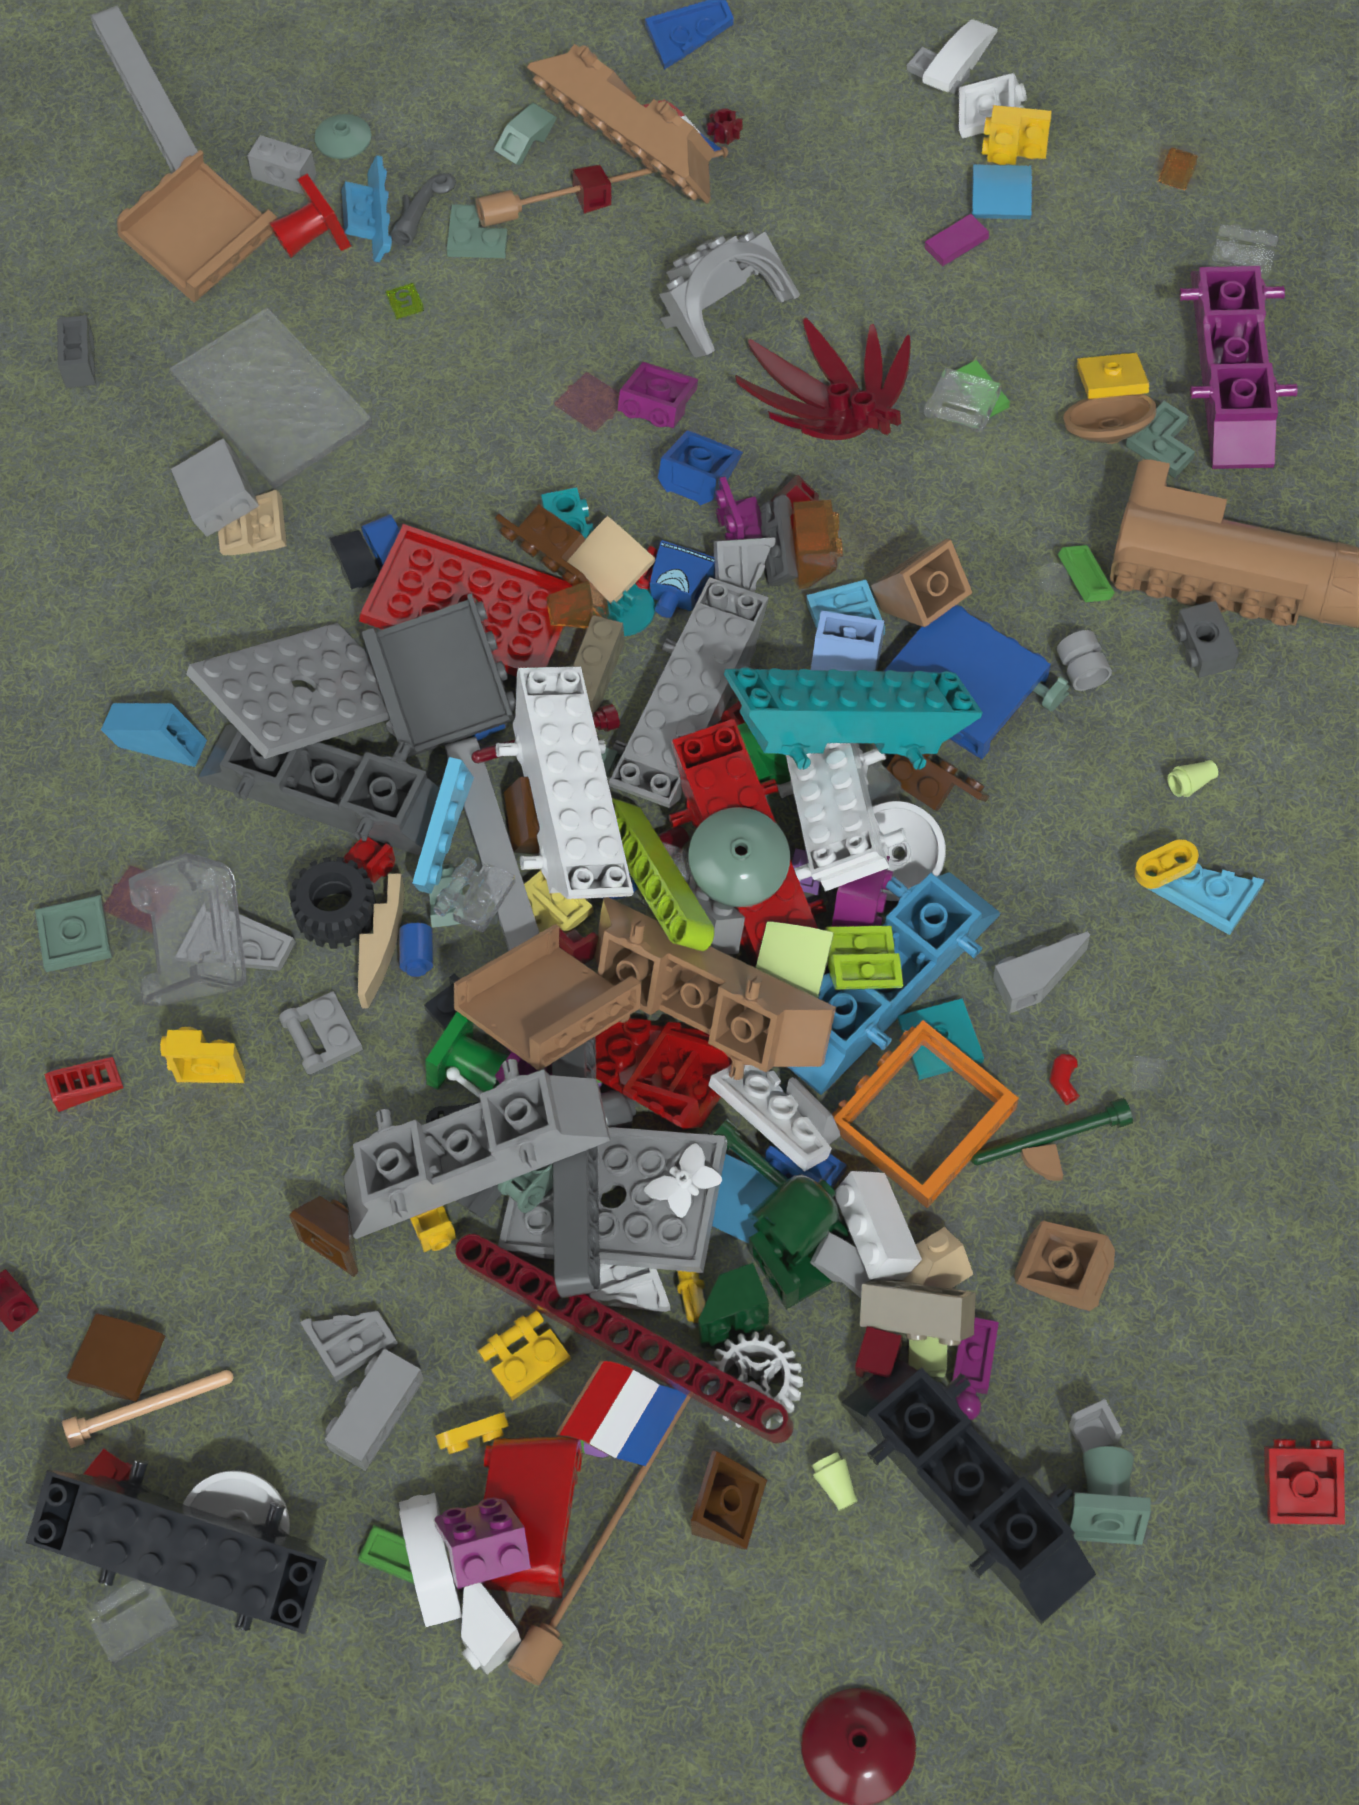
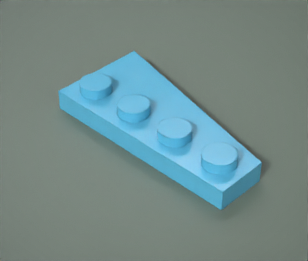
M451 757L448 759L412 884L422 892L432 894L434 886L438 885L441 880L442 864L450 849L454 831L474 780L473 775L460 759Z

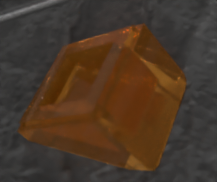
M1170 148L1158 182L1186 190L1196 169L1197 155L1176 148Z

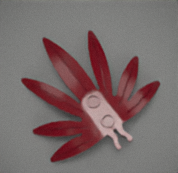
M808 318L803 319L805 335L815 361L831 383L829 386L769 351L754 340H748L750 350L770 376L792 395L805 402L802 403L776 394L735 375L736 383L754 397L785 413L805 418H791L768 411L770 419L801 429V433L825 440L854 438L869 428L879 429L882 434L888 435L891 433L890 424L896 426L901 424L900 411L892 407L899 398L906 382L911 355L910 335L905 337L890 367L882 389L883 364L881 348L875 325H870L864 361L866 391H860L841 358Z

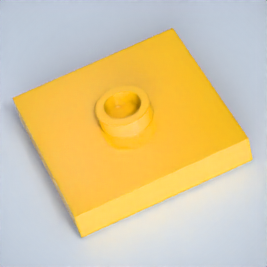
M1137 353L1077 359V370L1088 399L1149 393V381Z

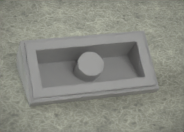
M790 1078L786 1095L793 1096L798 1103L797 1110L801 1116L808 1117L828 1144L832 1143L841 1136V1132L832 1114L796 1078Z

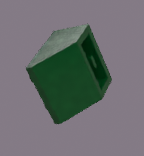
M754 1263L719 1275L698 1319L699 1338L702 1349L711 1346L712 1349L725 1346L727 1339L731 1340V1338L738 1336L740 1333L749 1337L755 1331L757 1333L762 1332L765 1329L764 1326L769 1325V1300Z

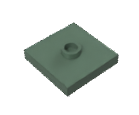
M101 895L35 909L43 966L46 972L112 958Z

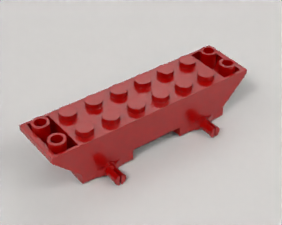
M735 719L672 740L681 778V788L686 798L685 810L668 815L673 828L688 822H692L698 828L712 814L734 807L759 811L775 822L765 795L778 792V786L775 784L774 778L763 783L759 782ZM738 846L735 848V852L738 855L743 856L747 854L745 847ZM791 860L787 876L782 886L774 895L757 905L734 907L745 917L740 946L746 951L751 966H755V968L767 922L786 923L818 929L813 916L826 912V906L823 905L824 901L822 898L808 904Z

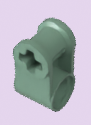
M553 1163L545 1168L533 1170L498 1184V1191L503 1195H509L517 1202V1207L521 1212L528 1213L532 1211L554 1186Z

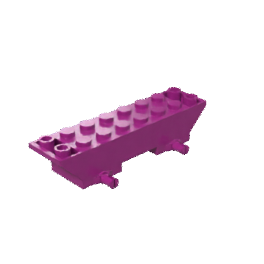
M1260 266L1199 267V271H1191L1192 288H1180L1179 298L1180 301H1194L1203 386H1190V399L1204 398L1212 469L1274 468L1276 420L1278 416L1277 400L1278 397H1297V383L1278 384L1274 377L1272 363H1269L1264 324L1266 316L1265 301L1266 299H1284L1285 287L1266 286L1261 277Z

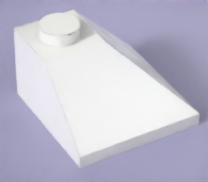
M481 1583L464 1587L461 1638L466 1649L461 1653L474 1670L481 1666L488 1675L516 1652L521 1639L515 1625Z

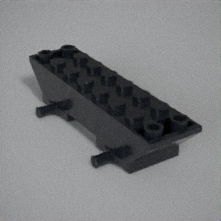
M896 1358L891 1377L887 1378L874 1374L841 1402V1405L877 1444L875 1448L867 1453L870 1460L873 1459L875 1465H879L888 1456L979 1556L973 1563L968 1565L972 1572L975 1571L974 1575L980 1578L990 1568L1042 1625L1096 1576L1095 1571L1074 1538L1075 1532L1062 1519L1058 1510L1060 1505L1073 1496V1492L1070 1488L1067 1489L1065 1483H1061L1047 1497L1036 1491L1024 1477L1020 1479L976 1432L971 1426L972 1421L959 1408L956 1397L967 1387L971 1386L969 1380L965 1379L963 1374L960 1373L957 1378L945 1387L934 1381L922 1367L917 1370Z
M133 1459L128 1480H116L103 1475L96 1477L55 1470L46 1471L27 1536V1544L102 1568L98 1579L100 1584L104 1583V1585L113 1586L115 1575L118 1573L237 1612L239 1615L235 1627L238 1629L242 1628L241 1630L250 1631L252 1620L256 1618L302 1634L307 1632L327 1559L308 1547L305 1540L290 1536L279 1528L285 1506L270 1503L267 1518L263 1524H253L240 1519L230 1520L171 1501L169 1496L153 1492L146 1485H143L142 1482L149 1463L146 1461L142 1462L139 1459Z

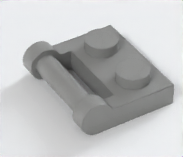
M334 991L298 1008L287 1009L279 1015L282 1026L288 1028L304 1060L302 1065L307 1074H313L363 1050ZM309 1018L326 1052L322 1054L315 1053L300 1022Z

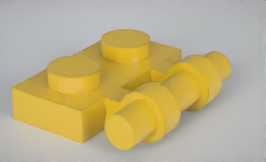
M537 1310L527 1317L520 1316L514 1321V1326L501 1335L494 1334L487 1339L488 1343L477 1350L484 1362H487L495 1355L499 1357L501 1363L493 1367L491 1371L512 1401L571 1361V1356L551 1329H548L540 1336L535 1333L533 1329L544 1322ZM521 1337H524L528 1344L514 1354H511L507 1347Z

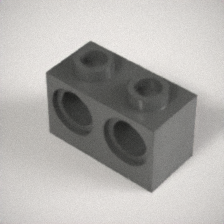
M87 315L57 318L58 368L65 388L96 385L94 335Z

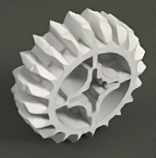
M756 1331L752 1333L751 1341H746L745 1336L740 1333L737 1345L727 1339L725 1341L726 1351L721 1349L715 1350L714 1355L717 1361H709L708 1364L727 1373L735 1363L740 1374L737 1380L780 1403L787 1412L792 1413L794 1411L792 1401H798L801 1398V1392L796 1388L803 1386V1378L797 1376L801 1372V1364L792 1363L795 1359L794 1351L783 1353L785 1350L783 1340L773 1346V1336L770 1334L765 1337L763 1342L759 1341V1335ZM756 1356L768 1360L762 1363H755L748 1357ZM781 1371L784 1384L778 1395L773 1398L768 1384L774 1379L775 1374ZM748 1375L752 1376L755 1380L760 1378V1386L759 1384L756 1385L753 1381L748 1383ZM712 1381L708 1383L711 1387L707 1389V1394L716 1393L720 1388V1382ZM741 1399L736 1404L735 1411L744 1412L751 1405L740 1402L743 1400ZM723 1416V1419L725 1421L730 1420L727 1417ZM773 1416L776 1421L780 1423L783 1421L782 1416ZM770 1419L767 1421L766 1424L767 1429L771 1427Z

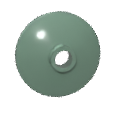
M351 114L335 115L324 120L318 126L314 136L315 144L321 153L330 158H351L359 155L368 147L371 141V129L366 121L358 116Z

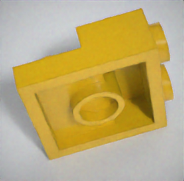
M993 105L992 117H986L984 135H989V137H984L982 155H988L987 162L999 165H1016L1017 156L1028 159H1046L1052 111Z
M193 1027L167 1030V1036H162L160 1044L161 1056L166 1057L167 1069L172 1071L176 1082L244 1083L245 1068L235 1043L225 1040H213L211 1043H207L202 1030H197Z

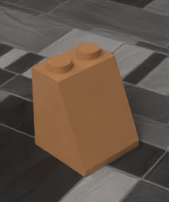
M945 539L917 552L871 585L883 612L924 628L973 593L950 539Z

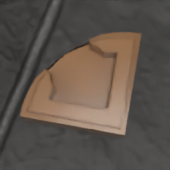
M1056 1144L1021 1150L1022 1159L1029 1169L1031 1168L1047 1180L1061 1181L1063 1179Z

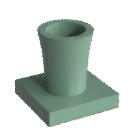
M1101 1446L1087 1450L1083 1454L1082 1460L1086 1474L1088 1494H1074L1068 1525L1075 1532L1074 1538L1078 1541L1142 1545L1151 1513V1499L1129 1497L1134 1463L1133 1454L1123 1448L1113 1446Z

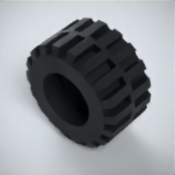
M330 857L323 858L324 862L319 864L315 860L309 863L310 869L303 868L299 872L300 879L294 878L292 882L293 890H290V905L298 929L301 933L304 932L305 938L308 941L312 942L315 939L316 945L324 947L325 943H329L330 949H337L338 943H344V947L351 946V939L355 938L359 942L360 934H363L362 931L364 930L369 933L373 927L371 921H373L374 904H377L372 882L363 867L358 869L357 863L352 860L346 863L342 857H337L336 861H331ZM339 893L351 897L344 907L335 911H323L317 908L319 902L331 894Z

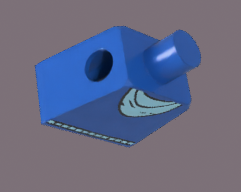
M662 540L650 580L651 597L658 600L655 611L666 618L672 617L676 607L692 611L709 577L715 579L714 557Z

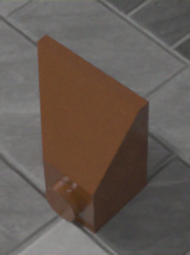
M321 1196L294 1209L289 1217L299 1241L355 1277L358 1273V1265L348 1209L335 1199L329 1202Z

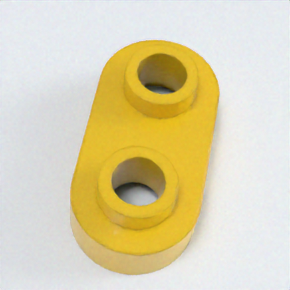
M1174 840L1141 856L1136 863L1135 878L1145 888H1159L1191 873L1198 861V850L1193 843L1187 840ZM1182 858L1185 862L1178 863L1175 859ZM1152 871L1157 876H1149L1146 874V872Z
M505 1412L438 1434L436 1435V1440L440 1450L447 1448L448 1453L453 1454L470 1448L469 1440L482 1436L485 1443L503 1437L502 1429L509 1427Z

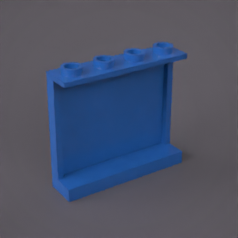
M955 605L925 628L921 627L884 672L893 670L896 672L923 671L942 673L949 671L956 673L983 713L980 719L949 739L980 759H983L990 750L991 740L1039 682L1046 683L1048 681L1051 664L1040 654L1032 653L1022 647L1014 638L1006 637L994 630L988 622L980 621L968 614L962 606Z

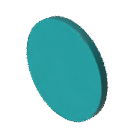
M634 584L628 591L625 590L623 592V596L618 602L613 600L611 604L598 593L593 602L592 610L594 616L623 623L624 636H631L640 633L650 625L655 615V603L649 591L641 589Z

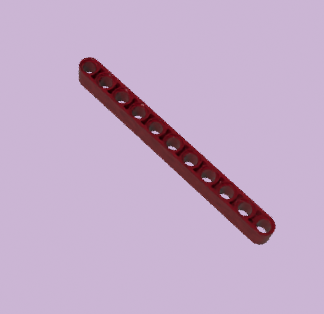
M468 1234L458 1241L455 1254L463 1266L473 1275L772 1443H782L792 1435L794 1429L793 1421L785 1407L775 1400L585 1294L568 1297L569 1302L566 1307L558 1310L555 1309L557 1301L563 1297L558 1293L554 1277L479 1235ZM482 1249L477 1259L469 1260L472 1251ZM511 1265L506 1275L497 1276L502 1266ZM540 1281L536 1291L526 1293L527 1286L530 1283ZM599 1314L598 1321L594 1325L584 1326L585 1320L589 1315ZM623 1330L629 1331L625 1341L621 1343L614 1342L618 1332ZM652 1347L659 1348L658 1355L651 1360L644 1359L645 1352ZM681 1364L690 1365L686 1375L682 1377L674 1376L675 1369ZM712 1381L720 1382V1388L716 1393L709 1395L704 1393L708 1383ZM743 1398L752 1400L748 1410L744 1412L735 1411V1406L739 1400ZM782 1416L783 1422L779 1428L773 1430L766 1428L767 1421L771 1417Z

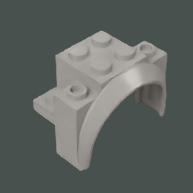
M750 231L738 239L736 236L725 239L721 235L713 240L711 238L696 247L697 251L690 255L687 253L673 261L675 267L666 272L671 280L666 284L668 289L659 294L668 311V314L660 318L666 329L677 326L692 355L696 358L715 351L704 325L702 310L746 283L747 278L751 275L762 274L779 303L796 299L800 296V293L788 275L766 232L754 235L753 231Z

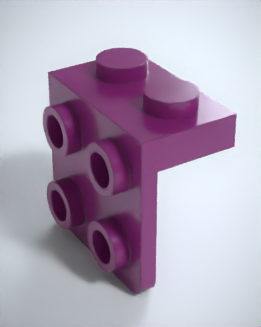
M487 1498L482 1500L479 1505L464 1509L451 1508L434 1518L435 1527L449 1548L454 1583L458 1589L531 1568L525 1528L506 1500Z

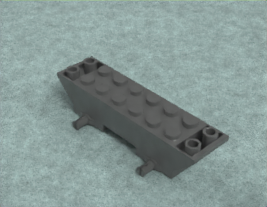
M233 724L225 726L198 777L200 782L233 792L234 796L238 799L247 800V798L354 833V836L359 840L366 841L367 837L374 841L383 844L387 843L392 847L419 856L421 855L440 790L437 785L427 778L426 771L411 767L405 762L412 750V746L407 742L405 744L403 741L399 742L393 757H381L366 752L362 757L317 742L265 759Z

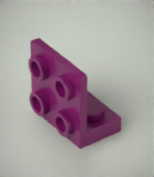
M726 477L719 478V490L715 491L719 506L716 509V516L719 526H725L728 532L725 533V540L762 538L761 511L756 497L735 502Z

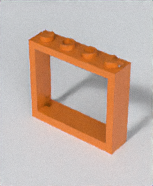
M922 1020L916 1028L912 1026L902 1034L899 1039L901 1044L894 1052L888 1050L877 1063L879 1068L871 1077L865 1075L854 1089L856 1094L848 1102L845 1099L842 1100L832 1116L841 1132L840 1137L928 1208L970 1162L974 1154L986 1144L1017 1109L1019 1097ZM922 1045L995 1103L923 1185L850 1125Z

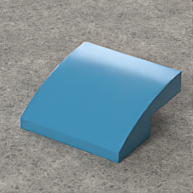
M973 164L972 215L975 218L1031 219V166Z
M726 1154L712 1226L749 1243V1237L757 1233L753 1226L757 1220L750 1219L748 1214L773 1193L777 1187L751 1165Z

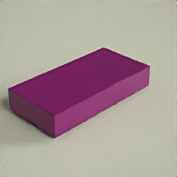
M969 214L926 240L924 248L944 266L989 239V231L972 214Z

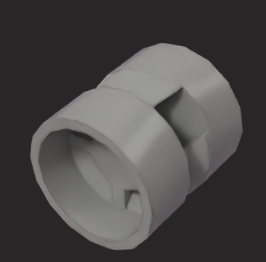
M1090 630L1075 632L1065 637L1057 646V653L1062 664L1068 666L1067 675L1074 689L1078 691L1098 687L1106 682L1112 674L1105 655L1101 653L1102 648L1097 637Z

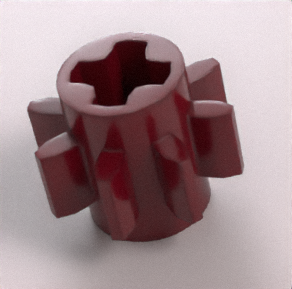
M720 109L715 114H710L707 134L714 135V143L719 142L729 145L735 139H740V131L743 130V120L741 118L736 119L735 110Z

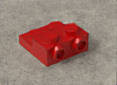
M1273 1439V1446H1264L1268 1523L1345 1525L1344 1449L1333 1446V1440L1310 1439V1446H1296L1295 1439Z

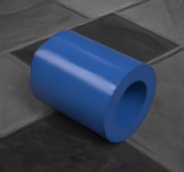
M409 923L399 929V967L409 976H423L433 968V930L427 924Z

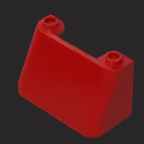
M566 1436L500 1438L494 1440L493 1446H486L484 1467L489 1468L484 1499L498 1498L506 1500L525 1528L531 1568L480 1582L485 1589L562 1598L565 1582L562 1576L564 1565L566 1564L565 1551L574 1489L578 1481L577 1471L581 1472L583 1458L581 1441L579 1439Z

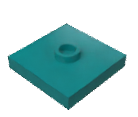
M963 998L898 1016L897 1021L902 1034L912 1026L916 1028L924 1020L975 1063L984 1062V1055ZM924 1045L911 1057L918 1080L954 1071Z

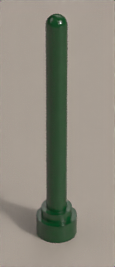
M1123 1097L1111 1101L1110 1105L1104 1108L1105 1111L979 1150L971 1158V1162L974 1165H982L1019 1153L1022 1149L1038 1147L1107 1124L1111 1127L1117 1125L1118 1128L1133 1124L1132 1113L1128 1102Z
M726 1119L713 1134L725 1136L727 1151L729 1148L732 1149L777 1188L788 1180L785 1175L739 1138L741 1134L736 1131L738 1127L730 1120ZM839 1220L831 1231L832 1234L843 1240L847 1239L850 1234L849 1229Z

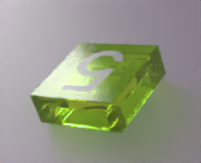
M414 283L386 291L388 303L396 320L424 311L423 303Z

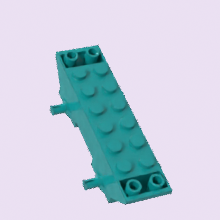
M741 668L725 669L724 676L742 704L740 714L764 753L788 755L793 758L800 770L807 769L811 764L806 754H823L827 743H874L881 754L905 756L910 760L914 769L917 770L918 768L920 770L927 763L922 754H937L943 742L980 719L983 713L957 674L949 671L941 673L923 671L896 672L893 670L884 672L866 670L839 671L836 669L826 671Z

